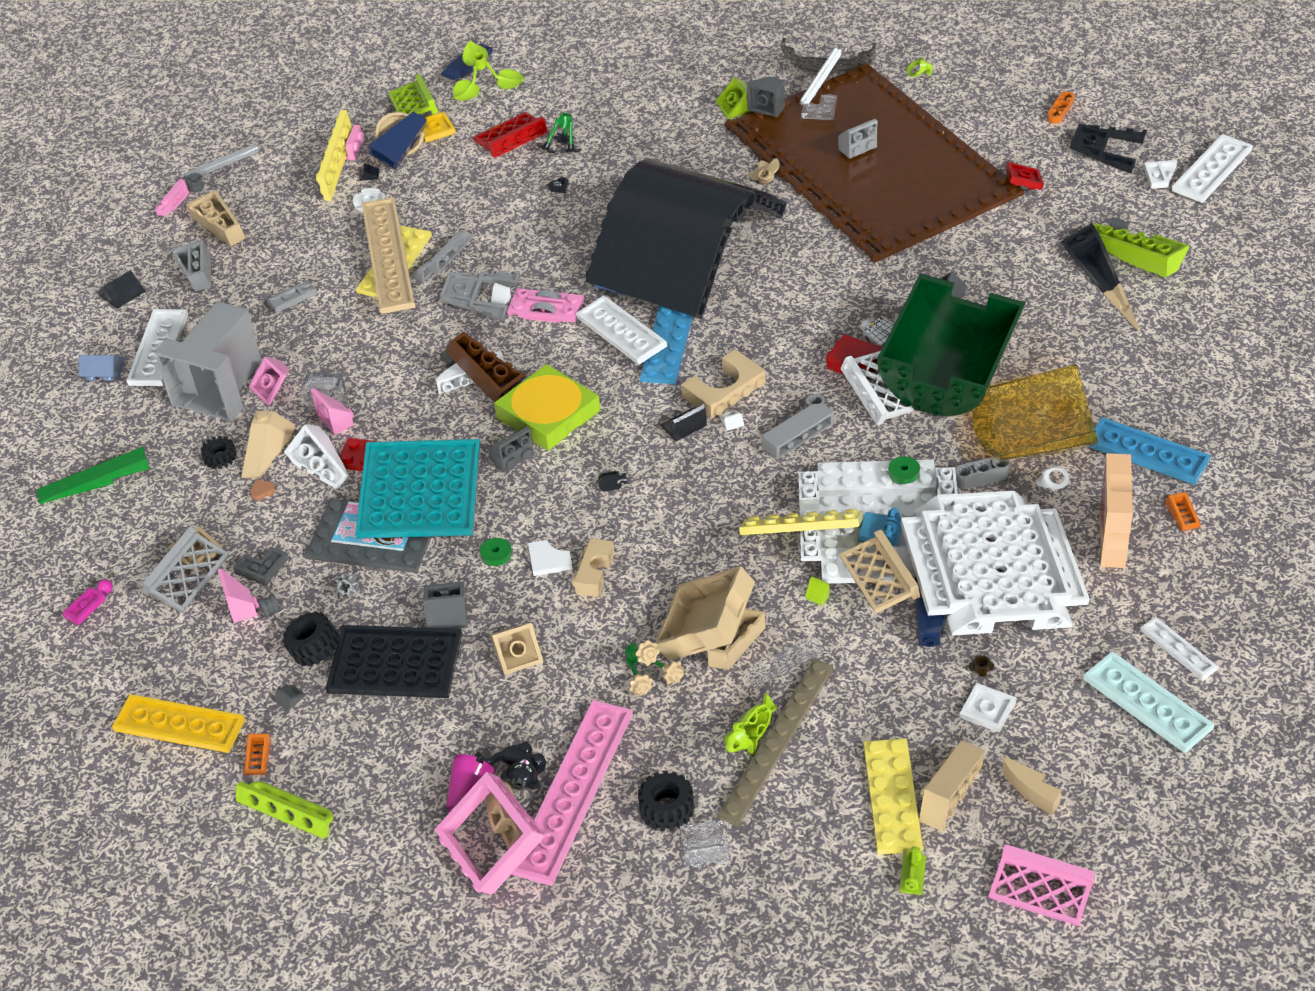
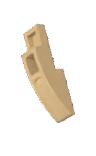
M500 771L497 776L500 777L503 771ZM503 781L504 784L511 791V793L514 795L510 784L508 782ZM490 792L486 797L489 821L493 832L502 835L509 850L523 832L493 793Z

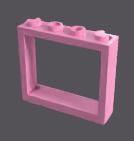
M487 771L435 828L436 833L439 835L438 840L450 850L449 855L462 867L460 869L461 872L471 879L473 888L479 893L484 892L490 895L502 885L545 837L501 778ZM492 792L523 834L483 877L452 834L484 798Z

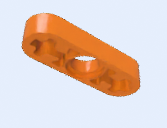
M1065 91L1059 95L1048 111L1047 120L1050 123L1057 124L1063 120L1074 103V93Z

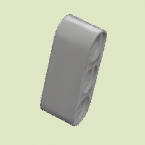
M995 456L957 466L955 469L957 488L969 489L1007 479L1009 476L1010 460L1005 456Z

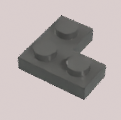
M271 547L261 560L244 554L233 566L235 573L266 585L289 559L288 553Z

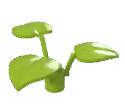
M469 41L463 52V62L468 66L474 65L472 83L469 80L457 82L453 88V98L465 101L476 97L480 91L479 86L475 85L477 69L483 70L486 66L494 77L498 79L497 85L501 89L517 87L524 81V76L511 69L501 70L498 76L490 66L489 61H486L488 57L487 50Z

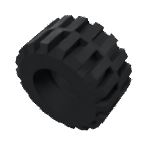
M313 611L312 613L307 612L305 615L298 616L296 620L294 619L286 627L282 642L297 664L312 666L313 664H319L323 660L325 661L329 655L334 653L333 650L338 647L339 634L324 613Z
M663 771L661 774L656 772L653 777L649 775L646 778V782L643 781L641 788L638 790L641 818L644 819L647 826L651 824V828L654 830L660 827V831L665 832V828L674 831V827L682 828L683 822L687 824L690 821V817H693V810H695L693 788L688 779L685 780V776L682 774L678 776L677 772L674 771L672 773ZM667 797L676 799L675 801L668 804H662L657 802L658 800Z

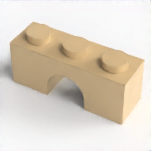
M590 538L588 546L585 545L583 559L579 560L577 575L574 574L572 579V586H575L576 594L599 598L604 585L603 570H597L596 568H610L615 555L613 541Z

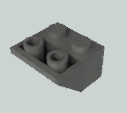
M528 426L488 448L490 461L501 471L505 472L508 469L514 468L518 463L529 459L534 454L530 428Z
M464 581L424 585V609L427 628H468L467 595Z

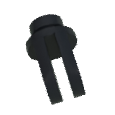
M619 471L604 472L598 476L599 488L603 492L622 488L621 483L628 484L626 473L620 475Z

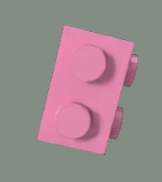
M360 125L353 126L345 144L347 150L346 160H355L363 143L364 133L361 132Z

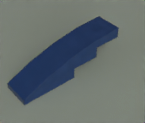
M479 44V46L487 50L488 55L492 54V47ZM461 54L441 73V76L455 80L472 73L474 65H466L463 62V54Z

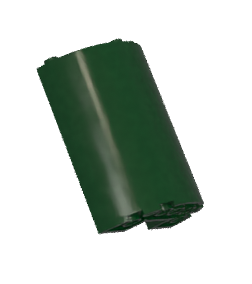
M920 273L877 357L878 370L883 382L898 399L908 406H912L917 411L931 413L934 416H956L973 410L982 402L1026 302L990 293L987 306L954 297V282Z

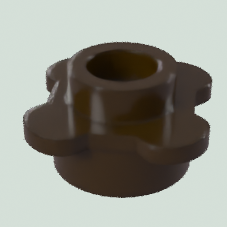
M979 655L974 658L973 663L969 664V669L977 672L980 677H985L988 671L994 669V663L990 662L987 656Z

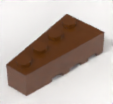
M465 332L451 340L445 351L494 403L519 385L526 375L524 372H518L514 369L513 365L509 362L505 363L499 359L493 351L490 352L483 348L481 343Z

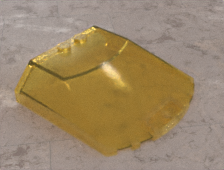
M1077 364L989 386L984 399L973 411V427L979 443L988 453L999 460L1061 454L1099 444Z

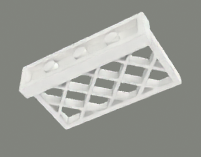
M880 351L858 358L846 357L841 370L876 425L884 423L886 419L914 411L912 406L904 407L899 405L900 399L888 388L885 389L877 385L878 381L883 382L880 373L877 375L868 371L869 367L878 370V364L871 361L877 359ZM858 364L866 365L867 369H861ZM866 376L875 379L876 383H870ZM875 390L884 393L885 397H879ZM887 396L898 399L897 403L886 400ZM884 405L895 409L892 412H888Z

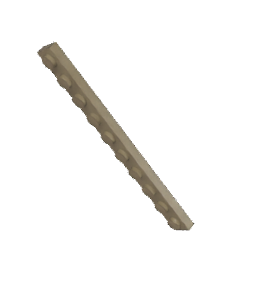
M816 659L812 661L719 812V819L735 826L740 825L832 673V665Z

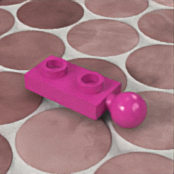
M102 579L98 582L96 590L89 587L62 612L64 618L79 626L106 600L105 595L109 594L113 589L112 582L108 579Z

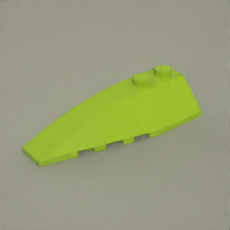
M1092 223L1101 236L1107 252L1131 265L1144 269L1146 272L1159 274L1161 277H1168L1178 271L1189 250V245L1160 235L1148 237L1145 236L1144 232L1132 234L1127 229L1113 230L1111 226Z

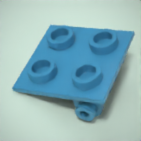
M891 508L888 511V515L865 512L858 542H865L874 538V532L881 529L891 545L897 547L902 530L900 522L901 518L904 517H900L897 508Z

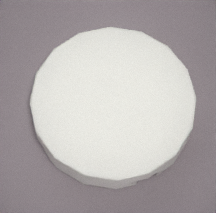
M377 188L363 189L361 193L358 194L357 192L354 195L353 206L363 212L362 202L385 199V194Z

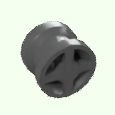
M192 173L186 177V183L190 192H199L204 189L201 174Z
M270 594L266 599H258L265 618L269 617L273 612H281L274 594Z

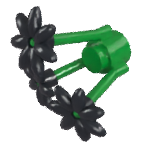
M560 113V116L556 117L555 124L547 141L544 144L537 142V147L546 150L548 153H556L553 148H550V142L558 124H560L559 127L564 128L562 134L557 133L558 136L553 138L557 139V143L563 142L567 145L569 142L568 148L561 149V151L565 153L581 151L582 149L574 148L573 116L568 113Z

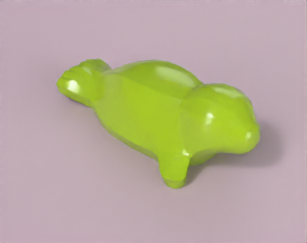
M765 693L761 704L743 713L738 721L734 722L733 729L726 733L724 736L726 751L733 753L747 749L750 755L756 754L758 740L766 731L772 712L777 709L768 693Z

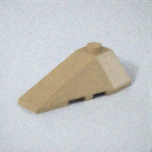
M274 411L255 412L250 428L242 478L260 479L271 466L274 458L282 452V448L286 443L288 444L291 441L296 427L295 424Z

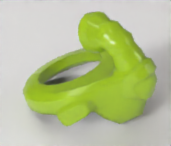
M921 57L908 66L907 74L910 77H916L926 71L927 75H931L933 73V66ZM916 65H920V70L912 73V69Z

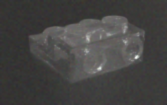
M723 820L679 826L686 866L700 867L705 863L714 862L722 864L724 861L730 860L729 844Z

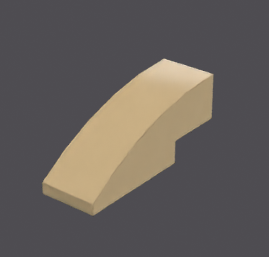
M1005 757L1003 759L1002 772L1011 785L1029 802L1053 815L1060 804L1062 790L1045 783V774Z

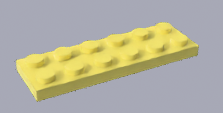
M341 110L336 118V125L332 129L331 139L328 140L324 159L321 161L320 170L316 174V180L320 185V193L323 194L326 201H331L347 157L345 144L352 130L347 110Z
M400 226L409 270L432 234L431 231ZM371 267L356 290L359 294L377 297L374 273Z
M851 508L839 513L837 510H828L825 514L810 511L806 512V515L788 513L784 517H779L778 514L767 515V518H759V516L755 515L747 517L748 519H745L739 530L740 535L859 527L863 520V511Z
M907 739L864 741L877 854L906 853L913 846L919 847L920 851H923Z

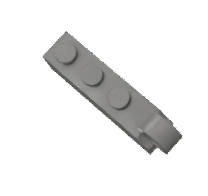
M809 395L806 399L805 409L761 435L762 448L778 460L834 424V411L825 405V398L822 395Z

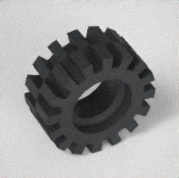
M218 436V439L212 437V441L210 439L206 440L207 443L202 444L201 455L207 467L210 468L212 466V469H216V467L222 469V466H225L226 468L228 463L232 464L233 460L236 459L237 453L234 443L228 437L222 438V436ZM218 451H224L220 454H214Z

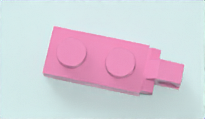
M179 179L163 200H161V204L155 209L158 216H166L169 212H173L189 194L184 179Z

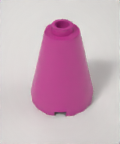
M457 754L454 757L446 802L448 813L452 811L486 771L494 774L495 770L486 761H483L482 764L476 762L477 757L467 754Z

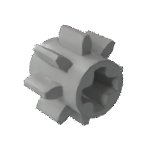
M343 573L341 575L342 579L337 578L335 580L338 583L335 590L341 593L340 597L347 594L348 598H351L353 592L357 593L359 591L357 584L360 581L354 578L355 574L347 576L346 573Z

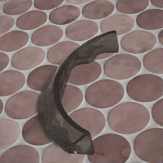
M786 38L782 39L781 50L784 56L801 69L818 73L827 58L798 56L795 54L794 48L786 46ZM873 43L870 50L858 53L857 57L853 59H838L829 74L845 73L871 63L876 58V43Z

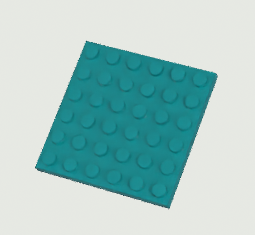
M480 439L366 442L355 531L356 538L473 535Z

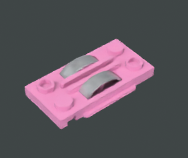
M517 288L507 314L509 316H513V314L518 315V317L529 320L575 323L577 320L576 313L580 311L584 302V295Z

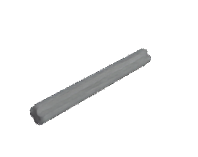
M256 144L250 145L185 172L184 176L186 178L192 173H199L201 176L258 153L259 148Z

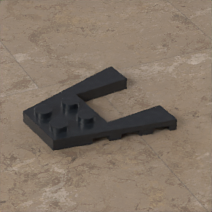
M1078 124L1070 144V149L1132 174L1136 159L1105 152V148L1110 137L1143 144L1147 130L1143 129V132H1137L1133 128H1126L1125 131L1116 130V127L1102 129L1098 125Z

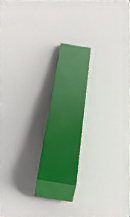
M144 447L37 489L39 504L114 484L113 479L150 469Z

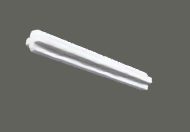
M833 49L800 99L801 105H809L841 56L840 49Z

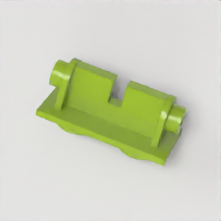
M913 846L908 853L903 855L900 893L922 895L926 855H922L919 847Z

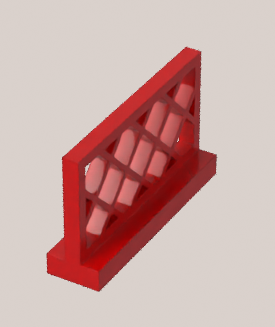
M524 112L474 136L473 140L489 150L491 156L496 158L548 133L545 118L542 116L536 118Z

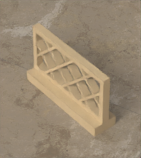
M881 529L874 532V538L839 554L840 559L875 614L909 597L913 600L920 597L918 584ZM873 545L876 547L874 554L865 552L867 548ZM852 555L859 556L856 562L848 561L846 558ZM862 558H871L870 565L861 564ZM876 560L885 561L884 567L874 566ZM858 568L867 570L866 575H857ZM871 572H881L879 579L869 577ZM885 573L894 575L892 582L883 580ZM867 582L876 584L875 589H865ZM880 586H890L888 593L879 592ZM894 587L904 590V593L899 595L892 594ZM876 596L885 598V601L877 606L874 603Z

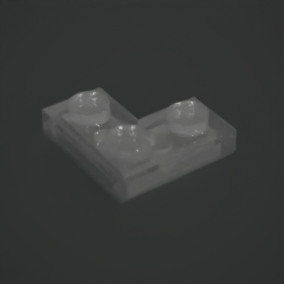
M821 95L820 104L803 103L802 118L834 120L837 95Z

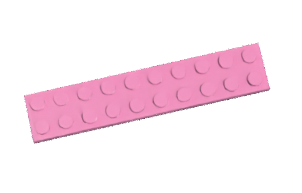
M592 700L534 819V822L545 837L511 875L553 886L633 716L631 709Z

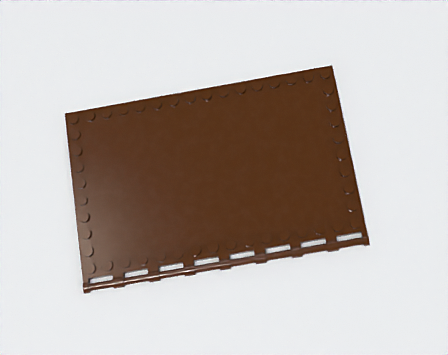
M869 64L862 65L824 81L808 106L800 104V99L806 92V90H803L785 98V108L778 117L751 112L735 120L728 119L724 123L725 128L730 129L736 134L739 140L745 146L748 145L761 160L770 164L773 161L772 158H777L780 165L775 173L791 184L799 195H803L812 204L814 209L825 215L837 230L840 229L847 235L850 241L869 255L870 260L874 263L1024 195L1023 189L1011 184L1007 176ZM876 119V148L850 159L838 149V135ZM847 226H849V227H850L853 231H855L857 234H855L854 232H852ZM867 243H868L874 250H876L877 252L873 251V250L867 245Z

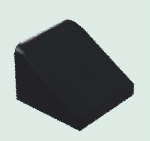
M364 163L360 170L359 181L379 179V168Z

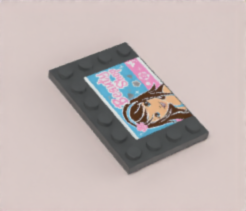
M329 500L305 553L306 559L418 573L432 536L356 538L355 531L359 502Z

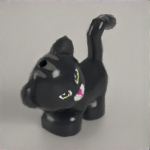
M527 741L504 747L490 758H485L480 751L475 754L476 760L481 764L483 761H486L492 766L496 762L502 761L509 765L508 770L504 771L500 778L520 788H529L531 790L539 788L538 774L544 772L546 767L544 755L539 752L532 754V746Z

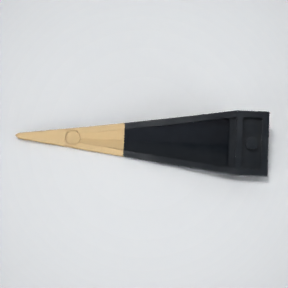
M1091 223L1061 241L1076 264L1131 325L1139 331L1140 329L1104 242L1094 225Z

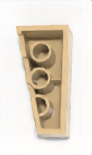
M216 190L186 204L195 221L230 246L246 239L240 224Z
M962 740L956 748L953 747L947 760L943 759L938 772L934 771L929 784L925 783L921 790L923 800L919 822L942 832L945 830L947 816L952 818L958 800L962 801L968 786H971L983 765L984 749Z

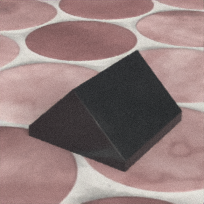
M130 270L103 286L97 294L118 309L143 294L145 290Z
M703 404L691 408L660 424V426L677 442L707 426L706 407Z

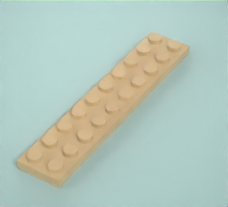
M390 197L362 202L380 313L384 314L415 308L395 198Z

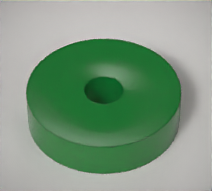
M897 457L889 463L888 474L896 483L909 484L919 478L920 465L911 457Z
M492 538L485 541L480 547L482 561L490 566L505 564L512 556L510 543L502 538Z

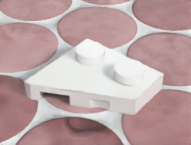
M1177 160L1144 163V171L1151 189L1169 186L1177 166Z

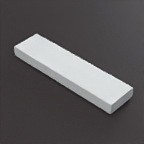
M1157 617L1141 626L1140 631L1202 681L1217 671L1218 666Z

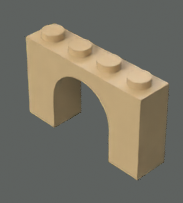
M736 349L722 357L723 371L737 380L733 385L726 388H714L696 376L681 384L682 398L695 407L704 404L706 415L711 419L716 415L722 414L725 409L734 406L737 401L749 396L752 391L761 388L766 383L765 369Z

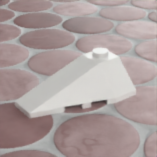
M305 424L284 451L294 465L307 468L308 473L317 474L320 476V480L335 489L340 488L349 476L331 440L320 426Z

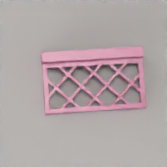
M1005 844L989 898L1079 926L1094 883L1095 871ZM1005 864L1015 866L1018 873L1007 877L1003 871ZM1034 872L1038 874L1040 880L1029 884L1024 875ZM1021 877L1026 886L1015 891L1010 881ZM1057 879L1060 880L1063 887L1052 891L1047 882ZM1007 884L1011 893L1005 896L996 894L997 887ZM1044 884L1048 893L1037 898L1032 888ZM1075 886L1085 888L1084 894L1077 898H1074L1069 890ZM1029 890L1034 900L1028 903L1021 902L1017 895ZM1066 891L1071 900L1060 905L1055 895ZM1052 898L1056 907L1047 910L1042 907L1040 902ZM1074 904L1078 911L1076 919L1066 916L1063 909Z

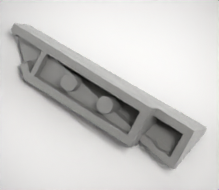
M458 231L434 257L409 275L410 278L424 282L432 273L439 274L473 239L474 235Z

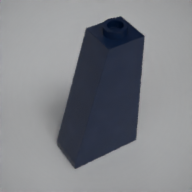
M412 112L369 145L368 154L393 169H397L426 128L427 119L421 114Z
M919 588L920 597L914 600L918 645L926 647L940 645L948 614L928 616Z

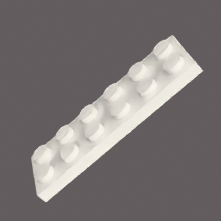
M1222 134L1172 186V191L1203 203L1252 151L1253 145Z
M604 295L576 313L577 319L638 365L667 347V343L663 338Z
M153 309L127 378L128 386L164 385L154 352L166 338L175 341L180 340L188 317L187 309Z

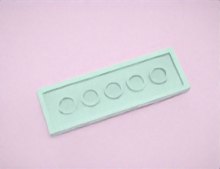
M1113 651L1084 674L1086 682L1183 753L1189 751L1214 728V723Z

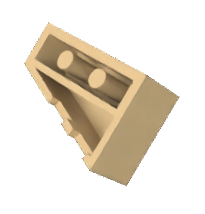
M745 608L732 644L707 650L708 666L729 670L765 629V612Z

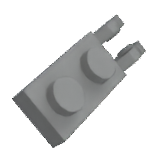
M305 282L269 298L267 302L274 312L278 313L305 299L316 296L318 292L316 288L312 287L310 282Z

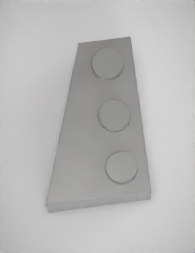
M204 240L171 249L195 291L211 287V254Z

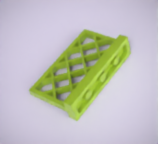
M421 74L415 75L416 81L388 92L396 112L423 114L431 110L433 115L439 113Z

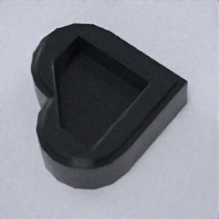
M560 177L549 182L548 189L551 192L566 193L569 181L565 177Z

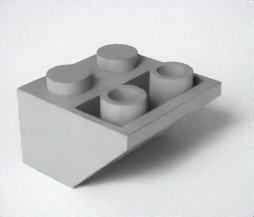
M870 120L838 135V149L850 159L876 148L877 120Z

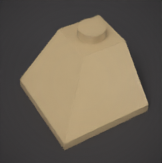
M532 623L489 634L504 675L544 662Z

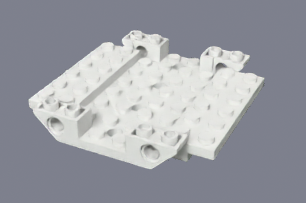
M934 459L916 460L920 465L919 478L909 484H899L889 477L888 468L891 461L818 463V471L799 472L800 515H806V512L810 511L825 514L828 510H837L839 513L845 512L846 509L856 508L857 511H863L864 518L865 512L888 515V511L891 508H897L900 517H915L914 510L935 496L958 494L955 467L935 468ZM848 527L800 531L801 561H821L822 581L826 583H855L840 559L839 554L863 543L858 542L861 528ZM901 530L898 546H893V548L914 578L916 574L903 531ZM873 545L867 548L865 552L874 554L876 547ZM852 555L846 559L856 562L859 556ZM863 557L861 564L870 565L872 559ZM876 560L874 566L883 568L885 561ZM858 568L856 574L865 576L867 570ZM872 571L869 577L879 579L881 572ZM885 573L883 580L892 582L894 575Z
M1015 491L937 495L915 509V517L901 518V528L928 616L951 614L947 617V622L952 636L992 633L995 622L1029 620L1032 630L1072 627L1073 623L1068 609L1064 606L1088 605L1089 603L1088 593L1056 508L1040 509L1039 504L1030 505L1029 502ZM986 538H990L994 542H989ZM996 569H1001L1003 573L996 571ZM1006 600H1011L1015 604H1010Z

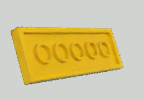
M130 694L112 727L115 732L229 753L245 722V717L241 714Z

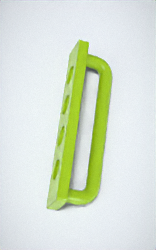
M240 781L236 784L237 802L325 839L329 835V824L334 819V815L329 809L266 782L256 781L247 784ZM252 795L256 796L259 802H256ZM270 802L275 805L276 810L271 807ZM288 810L294 814V817L289 815ZM306 818L311 820L312 825L306 821Z

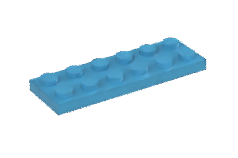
M659 305L653 332L666 341L667 347L644 361L640 382L677 383L693 316Z
M1103 417L1086 440V446L1103 453L1131 454V463L1196 485L1211 458L1209 454Z

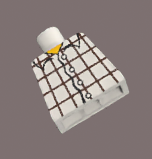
M879 318L873 323L868 320L863 321L861 324L863 341L883 347L895 323L885 318Z

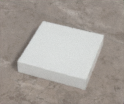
M976 683L960 712L959 718L1000 733L1016 703V697Z

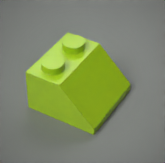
M734 77L715 101L728 119L752 112L748 110L747 84Z

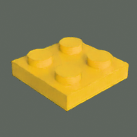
M445 112L425 117L427 119L426 128L424 129V141L426 143L456 133Z

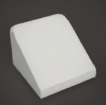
M495 283L491 303L508 305L512 300L510 288Z
M736 410L719 415L727 431L744 426L742 414Z

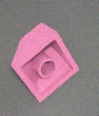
M264 357L248 387L266 405H270L290 369L281 360Z
M315 388L310 389L317 416L334 435L354 425L352 420L354 415L350 408L347 409L341 402Z
M218 569L234 623L257 616L255 609L259 608L256 596L251 597L248 588L224 570Z

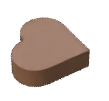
M256 480L250 491L252 499L262 500L265 496L273 495L275 493L274 484L269 481Z

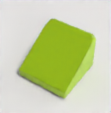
M812 576L805 598L822 606L829 598V583Z

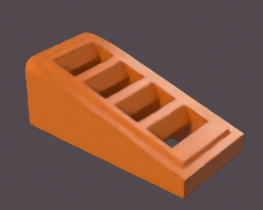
M1187 492L1168 495L1165 504L1181 531L1201 527ZM1191 520L1193 521V523H1190V524H1185V523H1184V522L1191 521Z
M248 734L244 775H266L271 746L269 734ZM254 745H263V747H254ZM253 752H263L262 754H253ZM252 759H262V761H251V760H252ZM250 766H261V769H250Z

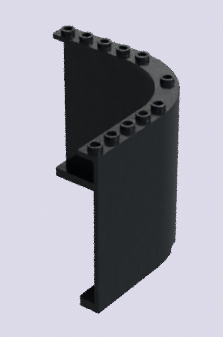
M644 159L625 173L612 200L607 205L606 217L602 221L601 233L596 240V249L591 256V265L586 272L585 282L702 319L724 248L732 232V223L740 219L745 209L757 208L774 217L782 218L787 202L761 190L655 159Z

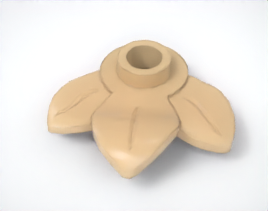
M774 159L770 164L761 160L757 170L749 172L750 179L759 181L761 184L770 183L774 178V173L779 169L780 163L778 159Z

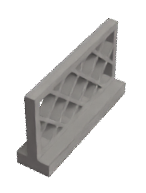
M190 526L143 582V592L148 596L152 594L183 613L229 557V553L197 534V530ZM199 541L204 544L205 550L194 551L193 545ZM218 553L222 557L219 560L210 561L209 554ZM206 554L207 562L196 563V555ZM192 556L194 564L182 565L181 560L184 557ZM208 566L209 573L199 576L197 568ZM195 569L196 576L184 578L183 570ZM172 571H181L182 578L170 580V573ZM197 581L198 586L196 589L187 590L185 582ZM183 583L184 591L173 592L171 584ZM169 585L170 593L161 594L157 589L160 586ZM185 595L186 601L182 606L174 602L175 596Z

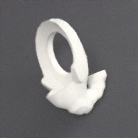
M1051 466L1042 472V475L1035 480V484L1055 491L1068 484L1069 474L1063 467ZM1058 470L1064 474L1065 479L1061 483H1054L1051 481L1049 474L1052 471Z

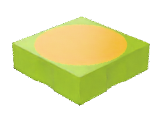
M545 364L494 403L496 417L515 430L528 426L530 428L531 440L548 451L565 439L571 431L583 425L601 411L599 395L548 364Z

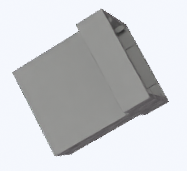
M219 301L213 305L182 342L166 338L154 352L171 405L233 422L244 408L239 393L240 388L262 362L248 309Z

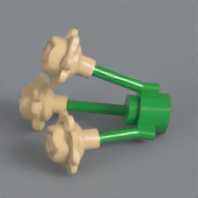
M645 640L644 643H639V645L631 642L625 649V655L628 657L626 663L630 666L634 675L633 679L630 680L629 691L633 692L634 695L647 694L652 689L653 679L649 678L647 674L642 676L638 674L634 663H644L648 666L653 662L665 672L663 678L666 679V684H674L679 682L684 675V668L681 666V662L673 661L671 665L663 664L656 659L660 653L656 649V643H651L649 640Z

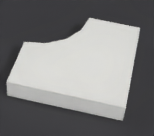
M548 540L528 543L533 576L573 569L570 551L557 550L549 544Z

